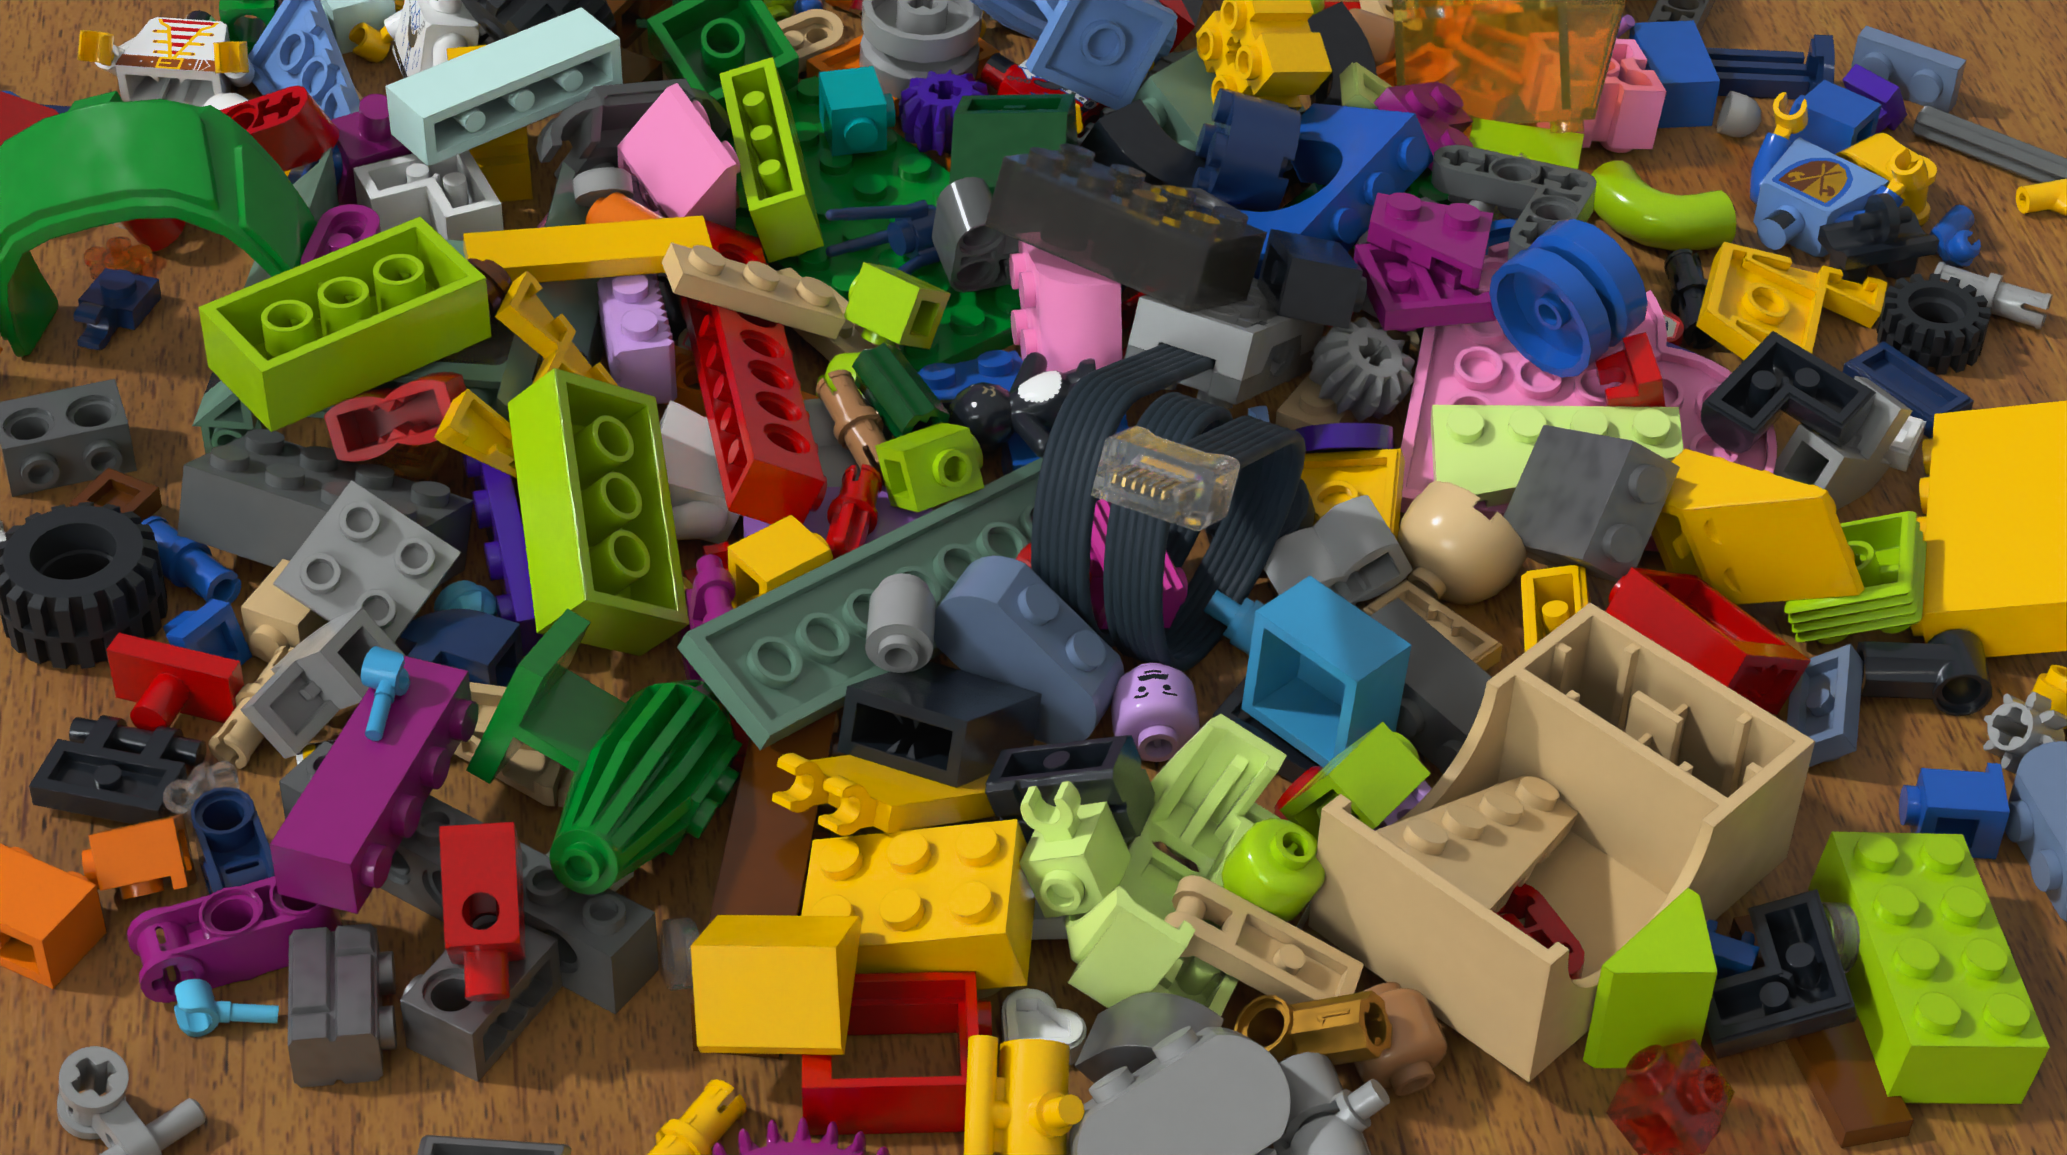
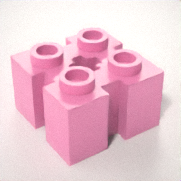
M1532 36L1523 75L1527 80V85L1524 88H1520L1519 94L1530 114L1534 115L1537 119V127L1584 134L1582 148H1590L1591 141H1600V144L1609 151L1627 153L1632 149H1653L1667 91L1654 70H1645L1647 58L1635 39L1594 38L1593 44H1577L1573 37Z

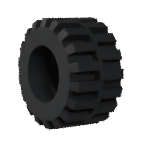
M79 502L78 506L65 507V504L51 507L52 511L44 514L36 512L25 518L26 523L24 525H14L5 533L6 541L0 542V615L6 638H10L11 646L18 653L27 652L29 660L38 664L51 661L53 668L67 669L70 665H80L81 669L96 667L95 663L108 661L106 649L118 633L145 639V637L156 636L161 629V619L167 616L168 604L158 544L155 541L154 532L149 524H142L141 517L132 511L121 513L119 506L106 504L102 507H96L94 502Z

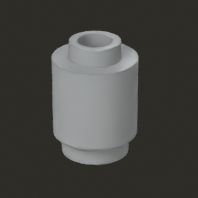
M902 573L888 576L881 581L870 597L865 650L868 658L881 669L896 673L912 672L925 666L932 657L936 601L928 585L921 578Z

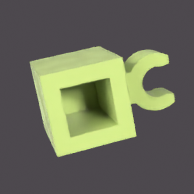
M1070 781L1061 783L1054 798L1056 806H1051L1042 799L1041 792L1037 786L1028 788L1020 806L1023 819L1034 829V832L1019 863L1045 918L1088 913L1115 888L1120 886L1132 857L1107 801L1080 805V794Z

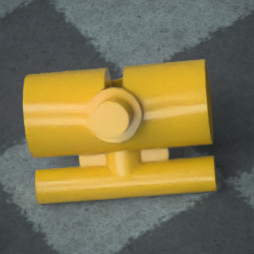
M973 1035L968 1037L964 1155H994V1153L996 1155H1067V1133L1084 1116L1082 1101L1075 1095H1068L1069 1045L1044 1039L1004 1041L1000 1044L999 1077H997L998 1038L989 1035Z

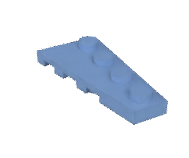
M283 0L248 55L255 70L252 80L253 84L262 95L291 86H302L331 120L358 112L360 100L321 1Z

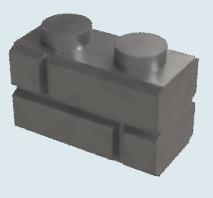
M370 923L337 926L333 932H330L327 927L293 930L292 934L289 935L288 1051L294 1084H297L300 1088L334 1085L336 1080L340 1079L345 1084L379 1081L380 1077L383 1076V1050L397 1049L394 1005L382 1006V995L396 994L393 951L380 952L377 928H374Z

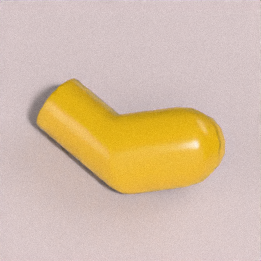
M2067 179L2018 187L2016 190L2018 210L2023 214L2051 210L2067 216Z

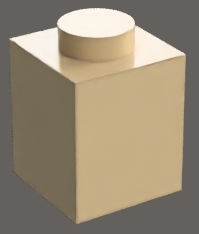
M285 559L280 561L241 606L246 642L252 656L268 663L273 658L277 648L281 646H286L287 650L290 647L295 648L309 635L329 622L273 585L274 581L290 562Z

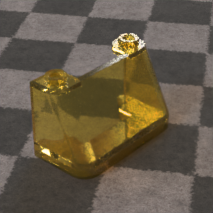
M1393 0L1397 86L1437 81L1446 84L1461 97L1463 101L1462 109L1472 121L1474 118L1514 124L1550 122V133L1584 131V120L1596 118L1626 0Z

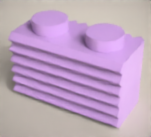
M657 274L601 278L597 282L600 331L611 377L620 387L655 396L657 404L669 403L670 400L674 401L677 398L674 341L672 340V333L663 303V296H661L659 281H657Z

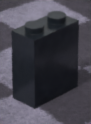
M931 661L922 668L912 672H887L847 686L837 751L957 788L990 774L1001 750L1034 745L1042 694Z

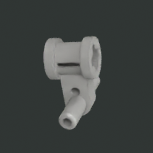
M100 1046L81 1048L69 1055L61 1066L58 1082L59 1095L57 1099L58 1120L62 1127L75 1137L88 1140L101 1138L108 1149L99 1155H162L161 1151L205 1123L206 1115L202 1106L196 1100L188 1098L145 1125L126 1101L125 1095L129 1081L127 1065L116 1052Z

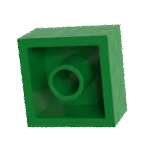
M683 0L647 19L648 48L655 59L662 62L663 72L669 80L686 78L691 88L706 91L722 105L726 112L727 107L720 73L773 57L785 91L798 84L799 56L763 0Z

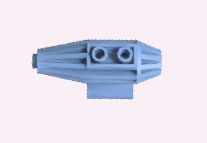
M970 0L1003 26L1037 40L1025 64L1030 73L1114 110L1131 104L1153 62L1156 64L1161 59L1160 57L1168 56L1177 33L1176 20L1178 16L1172 9L1163 6L1159 0Z

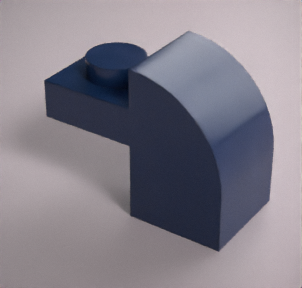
M470 609L441 610L418 617L410 622L395 643L407 657L467 670L469 682L507 687L518 664L523 660L519 623Z

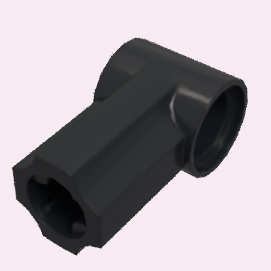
M1960 629L1947 630L1935 635L1927 644L1858 642L1856 652L1863 660L1862 697L1933 699L1938 710L1953 716H1965L1976 713L1987 706L1992 698V685L1983 645L1978 636L1970 631Z

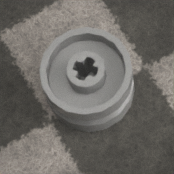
M863 0L861 26L864 34L860 42L859 66H874L883 94L891 93L898 100H901V91L909 88L910 79L916 77L926 79L929 71L937 74H946L952 69L953 73L959 76L972 73L975 80L979 66L980 47L978 39L981 33L983 10L970 0Z

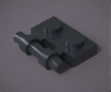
M102 715L98 720L76 717L70 726V741L57 739L31 781L29 789L32 802L36 806L129 824L167 818L170 816L189 782L186 765L200 767L203 764L207 750L206 742L184 737L182 730L158 726L155 731L129 727L126 720L118 717Z

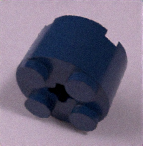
M1220 88L1212 111V121L1215 123L1214 125L1204 123L1199 134L1196 156L1206 158L1205 167L1197 169L1192 188H1201L1238 210L1254 212L1278 210L1289 179L1283 178L1288 160H1295L1301 125L1300 111L1282 103Z

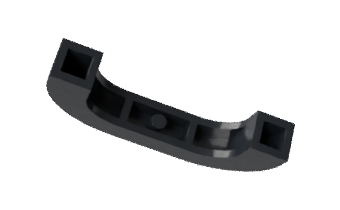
M1341 1L1312 15L1308 20L1311 32H1320L1332 69V73L1310 95L1311 105L1317 103L1342 106L1339 75L1352 62L1359 63L1377 76L1376 65L1369 42L1355 18ZM1141 99L1098 119L1078 148L1107 185L1134 181L1141 185L1192 188L1196 171L1199 167H1205L1206 158L1196 156V151L1190 150L1174 141L1160 127ZM1288 160L1283 178L1289 179L1285 194L1289 187L1297 182L1301 187H1307L1312 184L1300 182L1291 160Z

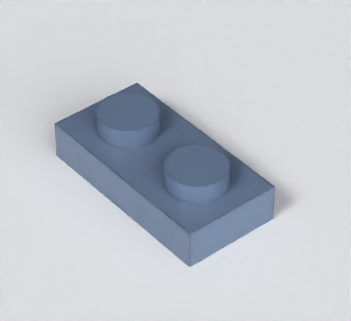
M1865 26L1857 37L1851 69L1855 64H1858L1898 86L1903 99L1949 113L1956 105L1966 60Z
M1851 644L1809 658L1811 660L1789 695L1787 724L1815 741L1809 767L1822 762L1834 761L1843 755L1857 751L1863 660Z

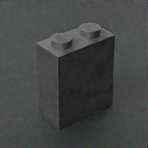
M1543 425L1503 517L1521 537L1528 558L1539 564L1552 567L1578 564V566L1586 568V574L1589 576L1617 582L1628 574L1631 567L1637 568L1680 467L1632 440Z

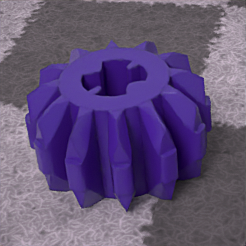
M952 69L946 74H937L929 71L926 79L918 77L910 79L909 88L901 91V100L899 101V118L901 119V129L904 132L905 141L917 144L919 152L936 150L940 157L945 152L951 151L954 113L962 96L989 95L987 84L975 81L972 73L960 76L955 75Z

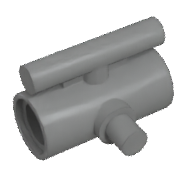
M1305 1052L1281 1061L1279 1064L1285 1073L1290 1089L1291 1107L1284 1133L1279 1140L1273 1143V1149L1276 1150L1277 1155H1371L1363 1131L1371 1126L1370 1117L1390 1103L1389 1096L1383 1086L1377 1080L1371 1079L1354 1092L1343 1089L1332 1061L1320 1053Z

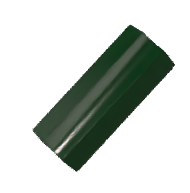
M883 342L878 347L864 349L852 365L856 372L855 385L869 404L879 413L882 421L895 438L940 422L948 423L949 412L898 348Z

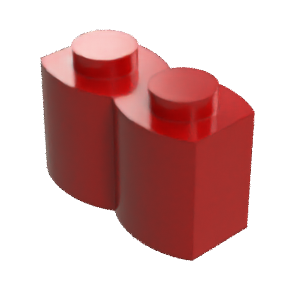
M454 372L431 373L396 389L379 388L369 390L335 405L324 415V419L336 458L351 462L365 461L376 458L401 444L423 445L437 441L434 436L453 399L466 390L462 374Z

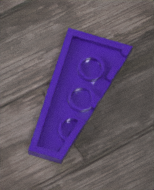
M462 453L467 478L474 477L476 491H473V503L479 529L486 528L489 542L484 543L490 581L499 580L503 594L496 596L497 614L500 618L520 624L523 656H526L544 635L536 632L524 530L512 478L510 475Z

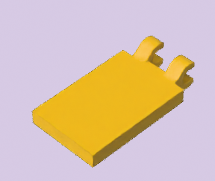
M787 753L778 758L777 767L795 775L796 779L792 787L787 791L773 793L772 801L796 813L804 812L812 806L829 804L837 808L832 814L819 816L818 824L841 836H848L860 828L873 826L886 833L995 817L985 793V783L990 774L956 788L851 755L808 760L798 754Z

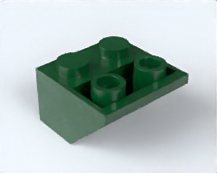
M1075 94L962 96L954 113L949 184L966 177L981 178L988 184L995 203L1000 198H1023V201H1029L1066 193L1079 159Z

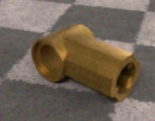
M1371 990L1291 1005L1276 995H1264L1252 1000L1244 1007L1237 1018L1234 1031L1244 1034L1264 1047L1278 1063L1293 1055L1312 1052L1327 1056L1333 1065L1380 1058L1382 1051L1391 1047L1392 1024L1386 1013L1385 1001Z

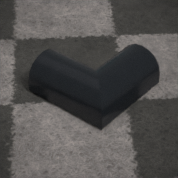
M1772 331L1703 402L1701 422L1711 439L1722 448L1731 452L1743 453L1748 451L1783 413L1841 447L1853 438L1864 423L1873 405L1876 392Z
M1811 890L1748 908L1765 967L1715 981L1706 1024L1717 1059L1855 1022L1858 1017L1856 1007L1818 890Z

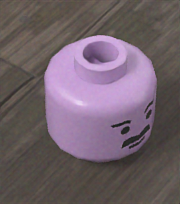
M1162 663L1141 664L1122 675L1119 679L1111 703L1114 736L1132 735L1142 761L1162 762L1170 760L1199 731L1197 698L1192 681L1182 671Z

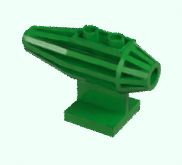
M567 608L518 664L466 771L490 784L525 743L574 772L555 838L550 849L549 860L555 876L563 885L577 893L589 895L604 892L662 852L672 856L687 834L699 839L717 808H721L740 776V772L730 766L742 743L734 739L729 711L703 681L685 680L653 684L636 692L625 703L568 670L567 668L591 622Z

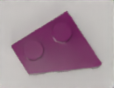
M1399 192L1391 195L1377 193L1370 219L1367 241L1387 251L1400 253L1410 261L1427 269L1434 267L1436 259L1462 270L1460 284L1469 288L1479 289L1493 213L1479 211L1476 207L1466 203L1445 205L1422 201L1417 196L1409 193Z
M1372 243L1355 245L1354 261L1363 270L1362 276L1367 279L1366 293L1384 331L1398 330L1407 332L1422 327L1496 321L1489 291L1477 296L1473 295L1460 284L1462 273L1449 264L1436 260L1435 266L1427 269L1410 261L1400 253L1387 251Z

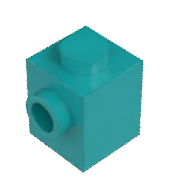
M874 66L819 72V118L832 156L887 150V127L895 126V106L892 94H883Z

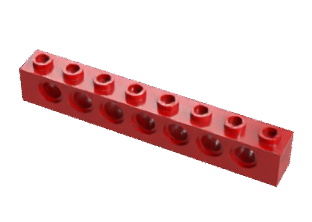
M705 220L712 248L724 258L747 264L749 261H757L769 266L765 260L760 238ZM680 295L728 511L768 524H773L792 515L803 524L810 511L816 512L820 508L827 490V478L822 472L818 457V444L814 442L809 423L810 415L805 409L801 394V381L797 379L793 364V352L789 349L784 331L785 325Z

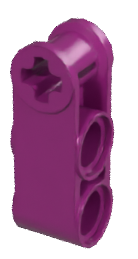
M273 876L242 886L223 888L211 895L169 907H158L143 912L131 922L127 930V939L133 953L140 956L143 967L139 972V984L144 995L155 1002L170 1003L177 1002L175 987L185 980L202 979L207 981L213 989L233 982L251 980L264 973L288 967L289 935L292 934L293 930L327 927L330 932H333L337 926H343L339 909L278 894L276 879ZM158 928H162L164 931L166 942L163 944H159L156 930ZM166 967H174L175 981L169 980Z

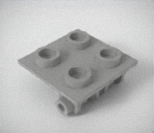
M351 480L274 581L273 585L327 621L363 607L388 637L396 643L461 555V552Z

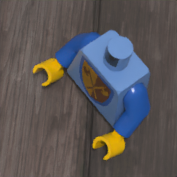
M1783 92L1776 97L1773 103L1776 124L1774 133L1766 134L1751 168L1750 199L1757 205L1753 222L1757 227L1760 241L1766 247L1777 250L1788 243L1814 257H1823L1829 253L1818 241L1820 226L1853 220L1854 215L1865 213L1868 198L1875 194H1889L1896 202L1897 207H1900L1904 202V199L1901 198L1904 191L1918 190L1928 180V170L1924 158L1922 157L1912 169L1906 170L1912 159L1910 151L1907 147L1896 150L1889 161L1894 177L1889 183V180L1800 137L1792 142L1789 140L1790 135L1799 133L1807 126L1809 119L1807 102L1804 99L1797 113L1786 115L1784 112L1787 107L1788 98L1787 93Z

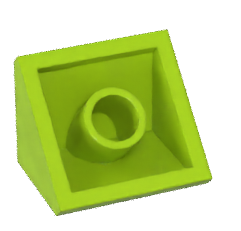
M1690 888L1684 890L1602 965L1583 1061L1591 1067L1695 1068L1717 977L1716 963L1701 898L1698 893Z

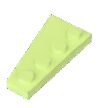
M1432 405L1431 438L1434 481L1450 482L1469 490L1481 498L1479 501H1485L1487 507L1510 502L1543 425L1632 440L1670 462L1684 450L1679 407Z

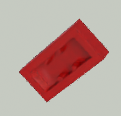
M118 633L106 649L116 698L136 702L130 712L131 721L136 728L155 731L158 726L170 727L179 713L225 723L237 707L235 698L244 686L241 663L238 660L123 633Z

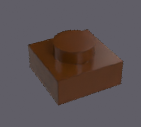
M107 468L69 503V507L78 506L79 502H94L96 507H102L106 504L119 506L121 513L132 511L141 517L142 522L162 507L159 487L111 468Z

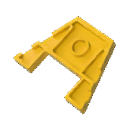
M1723 242L1713 259L1696 326L1742 360H1745L1772 331L1812 354L1822 307L1871 329L1881 314L1887 282L1867 276L1863 284L1841 279L1843 277L1842 270L1824 265L1818 273L1790 267L1792 265L1790 257Z
M526 271L512 282L495 317L543 357L544 360L533 383L553 368H557L618 386L601 362L592 367L575 346L572 340L576 330L563 313L554 318L536 295L543 287L532 274ZM466 389L453 399L434 437L444 445L517 478L510 423L471 390Z

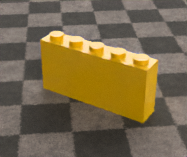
M2067 400L1934 414L1933 439H1923L1922 443L1924 469L1926 475H1930V477L1920 478L1919 481L1921 508L1923 514H1927V516L1917 517L1916 521L1920 523V531L1923 532V540L1927 542L1923 613L1922 619L1917 624L1911 625L1913 636H1924L1925 644H1927L1935 635L1947 630L1960 629L1970 631L1978 636L1982 642L1985 657L2067 651Z

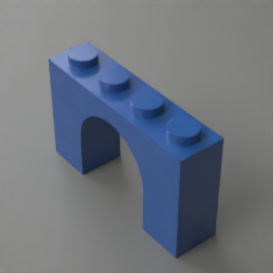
M1313 103L1301 115L1298 147L1295 160H1291L1300 182H1315L1327 186L1310 198L1280 210L1268 212L1239 210L1245 213L1247 217L1229 271L1259 279L1271 229L1339 242L1348 252L1358 239L1369 230L1377 193L1388 195L1399 192L1404 193L1433 162V154L1416 114ZM1207 269L1208 273L1213 272V271H1216V270H1219V269Z

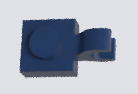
M105 268L78 299L79 306L74 312V321L87 324L84 333L77 340L78 346L100 351L108 345L111 336L118 327L136 330L162 298L159 279L133 274L127 270Z

